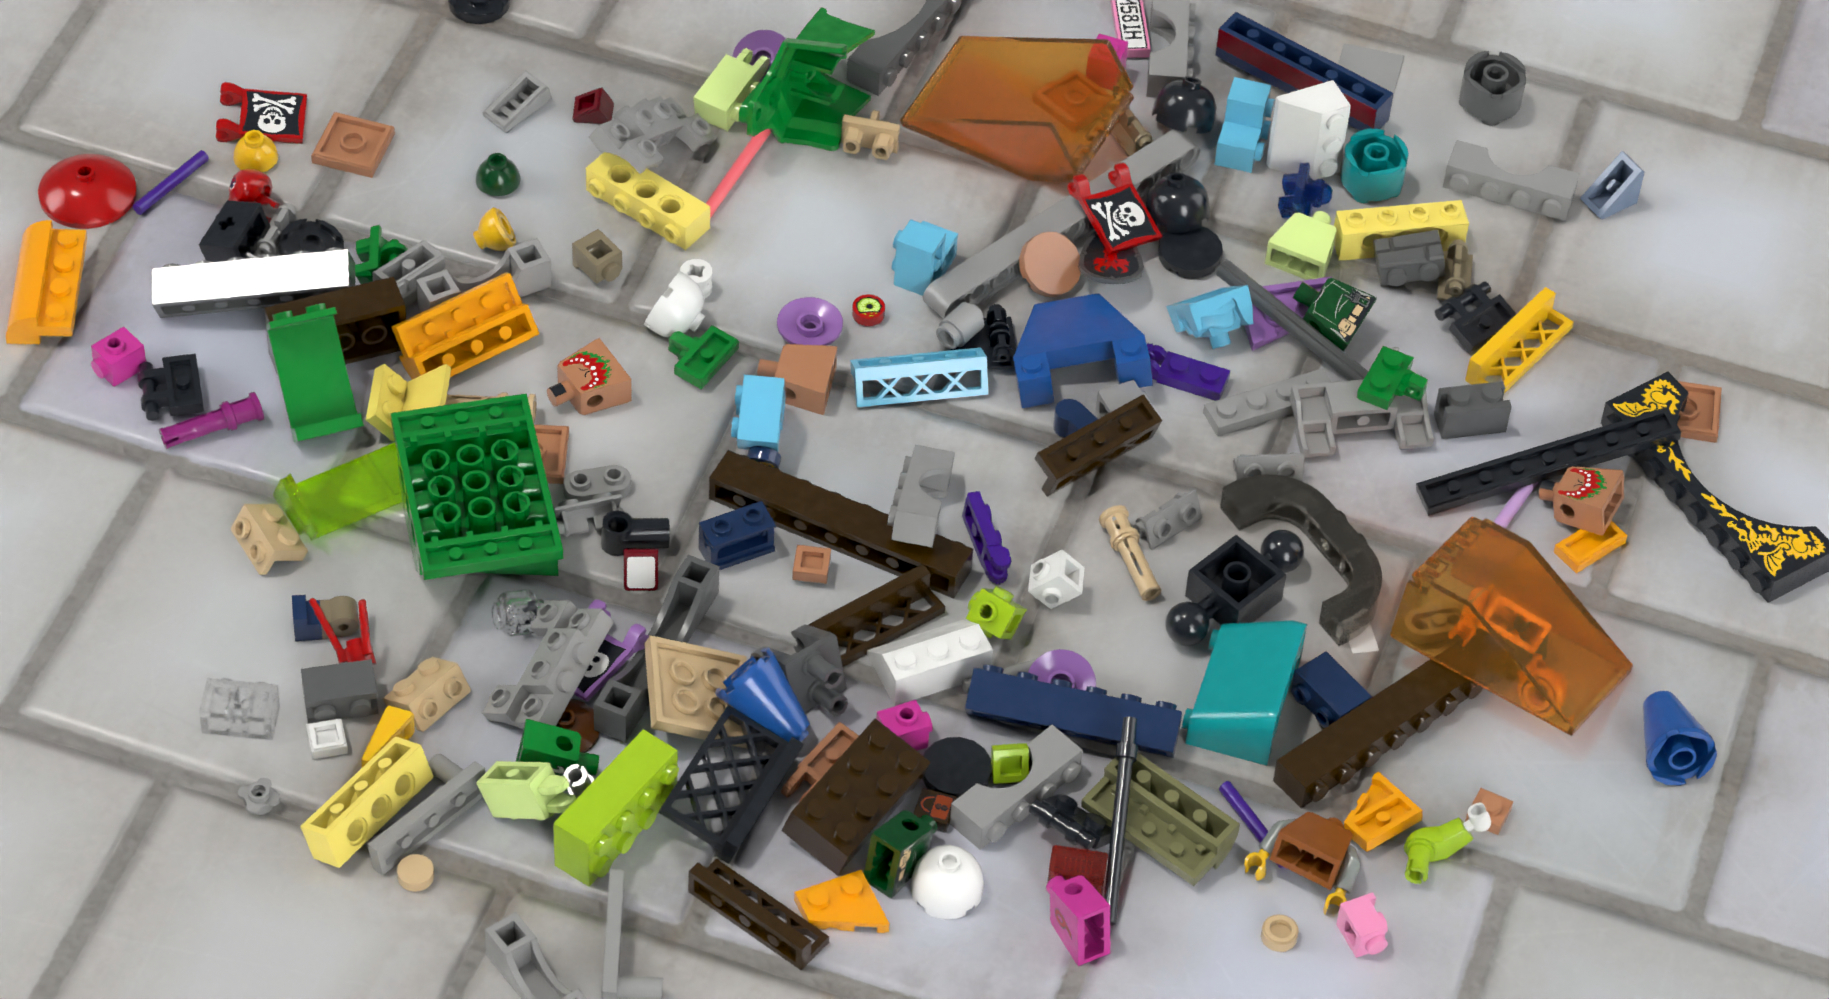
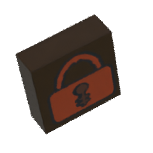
M922 788L913 814L919 818L922 815L932 817L937 824V830L947 832L950 823L951 803L957 797Z

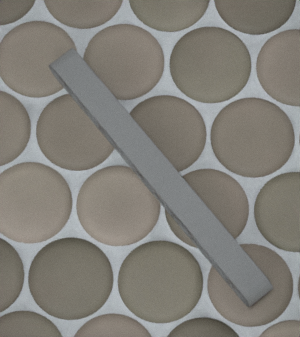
M1173 129L1120 163H1126L1128 166L1132 184L1142 199L1147 196L1156 181L1171 173H1183L1193 166L1200 155V148L1178 130ZM1114 167L1089 182L1091 195L1117 188L1108 179V173L1115 170ZM1068 195L934 280L926 288L923 294V301L943 318L963 302L978 305L1022 276L1019 266L1022 247L1032 237L1043 232H1057L1066 236L1074 243L1093 231L1094 227L1079 201Z

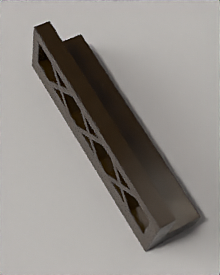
M1144 394L1036 454L1034 459L1048 477L1041 488L1047 497L1154 436L1163 420Z
M922 564L808 625L833 633L837 636L838 646L847 647L846 653L840 655L842 667L867 655V650L887 644L944 614L946 606L929 588L931 573ZM922 598L931 606V608L925 611L910 609L912 603ZM890 615L904 617L903 622L897 626L882 624L883 619ZM861 630L875 632L874 638L869 641L856 640L854 635Z
M717 858L707 868L697 862L688 871V892L799 970H802L829 943V936ZM718 873L719 875L727 879L729 883L720 878L719 876H717L716 874ZM748 896H751V897H753L755 900H757V903H756L754 900H752L751 898H749ZM776 915H779L781 918H783L785 922L778 918ZM804 935L809 936L810 938L815 940V942L811 945V940Z

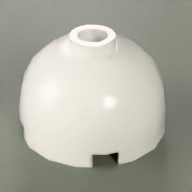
M679 271L643 324L663 337H670L677 331L686 333L689 329L695 332L705 318V315L701 313L704 305L702 290L694 280Z
M953 845L937 846L924 853L916 862L911 878L912 898L916 904L918 901L925 908V913L932 917L945 920L961 918L966 915L967 910L972 909L974 905L976 908L980 904L983 894L984 881L981 866L971 853L961 847Z

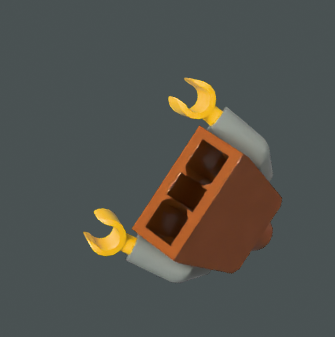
M1306 812L1297 819L1277 821L1259 844L1258 848L1260 851L1246 856L1245 873L1252 866H1260L1255 873L1257 881L1262 880L1266 875V860L1270 856L1269 860L1329 890L1334 887L1336 889L1335 893L1328 895L1323 907V913L1326 914L1329 905L1335 904L1340 907L1341 903L1347 901L1345 895L1346 893L1350 894L1360 869V862L1356 849L1350 845L1353 833L1345 829L1343 823L1338 818L1330 817L1325 819L1313 812Z

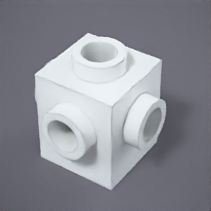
M1060 550L1031 564L1028 592L1048 608L1057 607L1082 594L1085 567L1065 551Z

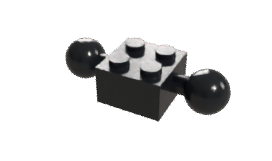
M1276 530L1264 538L1259 553L1238 535L1233 536L1188 571L1185 597L1192 602L1178 603L1168 612L1165 627L1169 637L1179 645L1192 646L1198 644L1206 637L1211 618L1220 625L1256 621L1282 601L1286 573L1295 570L1301 564L1304 557V546L1301 539L1291 531Z

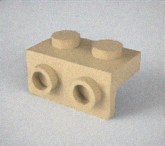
M244 504L231 527L235 538L260 575H267L274 561H303L308 552L298 533L294 530L278 504Z
M431 657L421 662L418 669L409 677L397 682L393 690L382 699L387 707L390 705L411 711L414 714L416 729L424 732L467 696L471 689L458 663Z

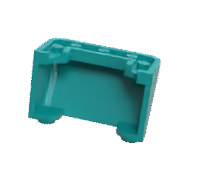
M1294 620L1222 624L1220 630L1213 629L1208 649L1213 651L1194 708H1187L1183 718L1182 728L1187 729L1185 744L1267 766L1272 753V740L1278 729L1279 718L1292 677L1301 662L1307 624Z

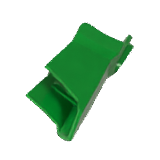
M821 7L796 39L786 38L782 42L764 79L742 102L739 111V122L747 124L746 134L754 137L760 132L770 129L780 143L807 145L828 151L837 150L842 137L844 114L855 116L871 101V95L848 86L829 75L833 74L835 67L841 59L847 58L849 52L874 36L875 30L829 15L826 8Z

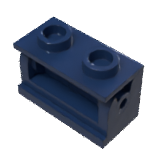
M760 501L699 522L698 548L705 561L719 566V570L775 552L774 528H776V525L763 502Z
M1327 651L1294 671L1291 687L1293 697L1299 704L1304 705L1324 728L1372 698V695Z

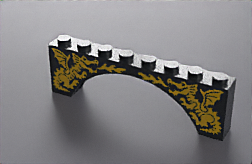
M1667 371L1605 402L1601 425L1606 426L1665 407L1669 408L1674 420L1678 423L1681 417L1679 413L1680 411L1684 413L1689 392ZM1678 440L1628 455L1642 467L1646 476L1656 482L1664 491L1666 497L1683 511L1688 521L1697 526L1706 536L1708 542L1725 556L1730 566L1738 570L1749 582L1753 591L1759 593L1767 603L1829 572V539L1816 526L1798 527L1774 524L1748 516L1725 504L1709 492L1694 476L1681 453Z

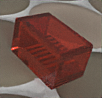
M1053 845L1047 883L1056 876H1063L1068 880L1080 875L1084 876L1102 895L1108 853Z

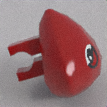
M244 169L238 171L233 176L229 186L230 201L261 203L263 206L271 205V207L276 209L280 205V203L270 198L273 186L270 177L265 173L255 169ZM267 217V219H268V221H269V223H270V221L272 220V218Z

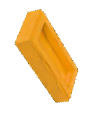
M1611 521L1604 535L1580 529L1555 544L1553 552L1577 574L1625 544L1628 535Z

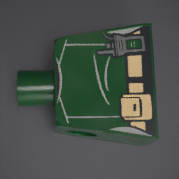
M1328 278L1320 291L1302 282L1292 297L1309 308L1302 319L1342 351H1345L1377 300L1375 296L1334 278Z
M903 810L872 833L864 869V875L869 885L891 899L912 878L916 862L930 849L932 836L938 829L932 817L922 815L919 818L910 811Z

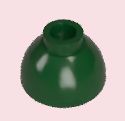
M493 153L480 164L476 172L475 182L479 190L485 194L504 196L518 188L520 173L516 165L506 158L504 154Z

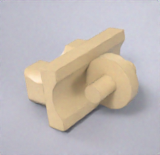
M877 110L872 111L870 118L844 114L841 137L843 151L856 154L860 152L861 147L872 149V155L875 158L887 160L891 153L897 154L900 125L880 121V111Z

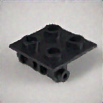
M994 304L990 306L986 318H983L984 327L962 347L950 349L959 350L981 347L987 356V369L1015 368L1013 357L1016 352L1012 318L1007 317L1006 310L1001 305Z

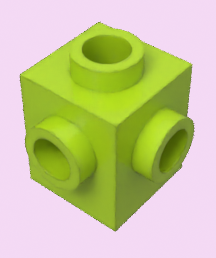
M995 586L994 589L981 588L980 592L977 591L968 603L970 611L966 619L979 624L983 633L988 638H992L994 635L1000 639L1011 640L1027 609L1012 601L1014 595L999 586Z

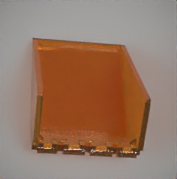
M959 36L902 116L900 122L905 128L1028 180L1070 183L1074 176L1085 172L1091 163V159L1095 157L1106 141V137L1110 135L1120 120V115L1125 113L1133 101L1134 96L1128 91H1131L1134 86L1111 42L1107 39Z
M1470 517L1412 573L1414 581L1409 580L1407 582L1390 632V636L1393 639L1570 736L1582 726L1628 676L1633 668V664L1534 545L1487 518L1482 521L1476 517Z

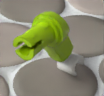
M1475 803L1468 808L1469 820L1463 822L1458 817L1440 826L1417 829L1408 836L1403 848L1408 856L1405 878L1409 882L1421 884L1422 880L1424 882L1427 881L1429 862L1447 859L1474 839L1470 832L1473 829L1483 832L1490 828L1491 819L1483 803Z

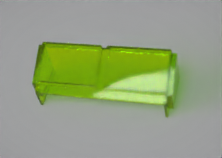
M396 443L389 444L298 483H295L290 473L287 477L280 479L273 492V496L298 534L306 533L311 541L402 503V495L398 474Z

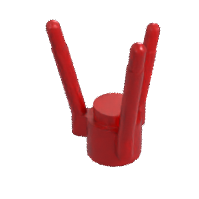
M311 598L309 600L316 617L336 651L339 664L372 659V665L376 664L370 642L368 611L365 599H361L358 602L361 637L346 641L347 648L345 649L340 644L316 599Z

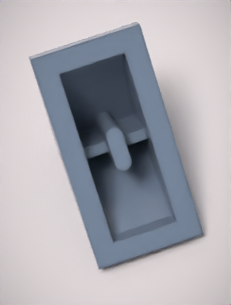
M1621 151L1580 199L1603 220L1638 202L1645 172L1624 151Z

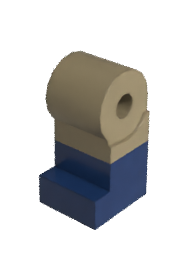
M292 595L295 642L329 639L316 617L309 600L306 601V595ZM336 596L328 600H316L337 637L351 636L358 631L359 619L356 600L349 596Z

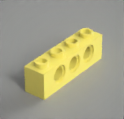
M605 152L586 167V190L591 195L607 202L620 213H625L635 219L643 227L649 228L663 236L668 242L687 250L710 229V206L646 168L643 173L639 174L623 158Z
M1462 200L1336 211L1334 226L1337 229L1334 246L1339 261L1375 258L1373 240L1438 230L1443 251H1448L1449 245L1454 240L1466 241L1469 221Z
M395 736L300 826L314 859L340 868L434 778L420 744Z

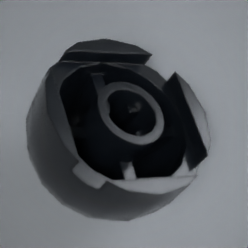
M1186 76L1183 77V80L1167 83L1159 91L1154 101L1152 116L1157 114L1155 120L1168 128L1187 132L1188 127L1197 128L1196 133L1202 134L1213 129L1217 107L1213 94L1209 89L1201 85V80Z
M1180 172L1171 173L1156 181L1147 194L1146 208L1156 226L1157 224L1166 226V232L1180 233L1196 230L1202 226V220L1206 218L1208 221L1210 218L1208 193L1200 181Z

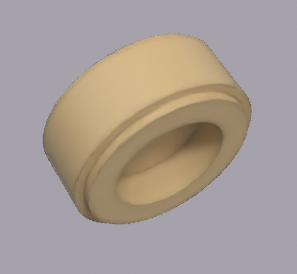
M413 854L403 858L397 866L399 884L404 889L413 892L428 888L434 880V866L431 860L420 854Z
M1280 914L1272 915L1262 925L1261 940L1270 950L1285 952L1295 946L1299 929L1292 918Z

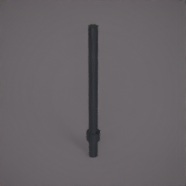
M1134 717L1123 718L1121 742L1116 747L1115 759L1119 762L1104 899L1110 905V926L1116 924L1132 766L1137 761L1138 746L1135 744L1137 719Z

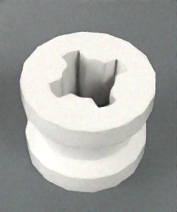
M691 259L683 263L680 271L694 280L702 290L704 299L707 298L712 292L711 265L701 259Z

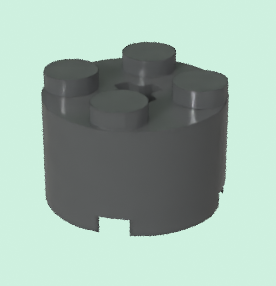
M1482 51L1473 55L1466 62L1459 94V105L1469 114L1481 119L1484 124L1489 126L1497 125L1500 121L1513 117L1521 108L1526 85V70L1523 63L1513 55L1505 52H1499V55H1489V51Z

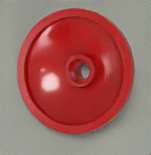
M100 154L75 155L56 163L43 175L38 186L39 203L44 213L61 225L77 229L98 228L117 221L131 209L137 194L136 181L130 169L122 162Z

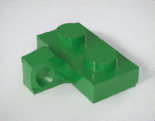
M713 325L700 338H691L680 331L674 332L669 337L668 350L676 355L679 360L674 366V374L701 390L739 349L738 339Z
M1382 346L1358 389L1357 398L1388 410L1395 396L1405 395L1421 401L1426 392L1428 379L1410 370L1414 357Z

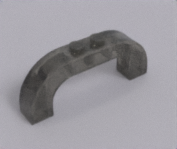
M1272 474L1254 475L1241 478L1223 486L1220 509L1239 531L1259 521L1276 519L1295 525L1308 537L1341 575L1348 586L1343 592L1322 602L1319 624L1338 646L1360 635L1370 625L1376 614L1382 586V571L1378 558L1368 545L1367 540L1349 524L1345 514L1337 510L1321 492L1311 485L1287 476Z

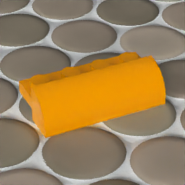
M52 220L39 221L26 228L21 241L6 331L7 344H40L41 336L73 335L87 245L86 230L53 229Z
M503 273L392 326L403 354L399 358L412 380L444 364L451 367L450 377L540 334L528 304L522 303L510 273Z

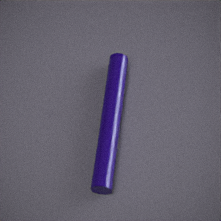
M203 150L196 153L132 205L133 210L137 214L142 215L209 160L207 153Z
M1230 781L1224 782L1219 787V791L1259 843H1261L1269 831Z

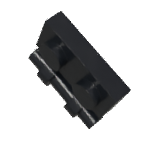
M1486 281L1478 285H1470L1464 289L1463 294L1456 298H1448L1442 303L1440 308L1435 310V316L1440 321L1448 317L1456 320L1452 322L1449 330L1468 353L1486 344L1516 315V312L1500 294L1491 300L1489 299L1487 294L1491 292V287ZM1475 305L1477 308L1468 312L1465 307Z
M196 353L163 357V368L153 369V365L150 362L140 364V373L137 376L139 388L143 390L140 401L141 408L146 412L148 420L155 421L159 419L161 407L169 406L170 416L204 412ZM160 384H166V390L156 391V387Z
M1057 794L1042 800V803L1035 800L1030 806L1029 812L1039 818L1038 822L1046 828L1053 827L1065 835V840L1072 845L1079 844L1089 850L1091 847L1098 849L1110 844L1111 827L1106 825L1107 821L1097 814L1088 813L1077 806V801L1067 795Z

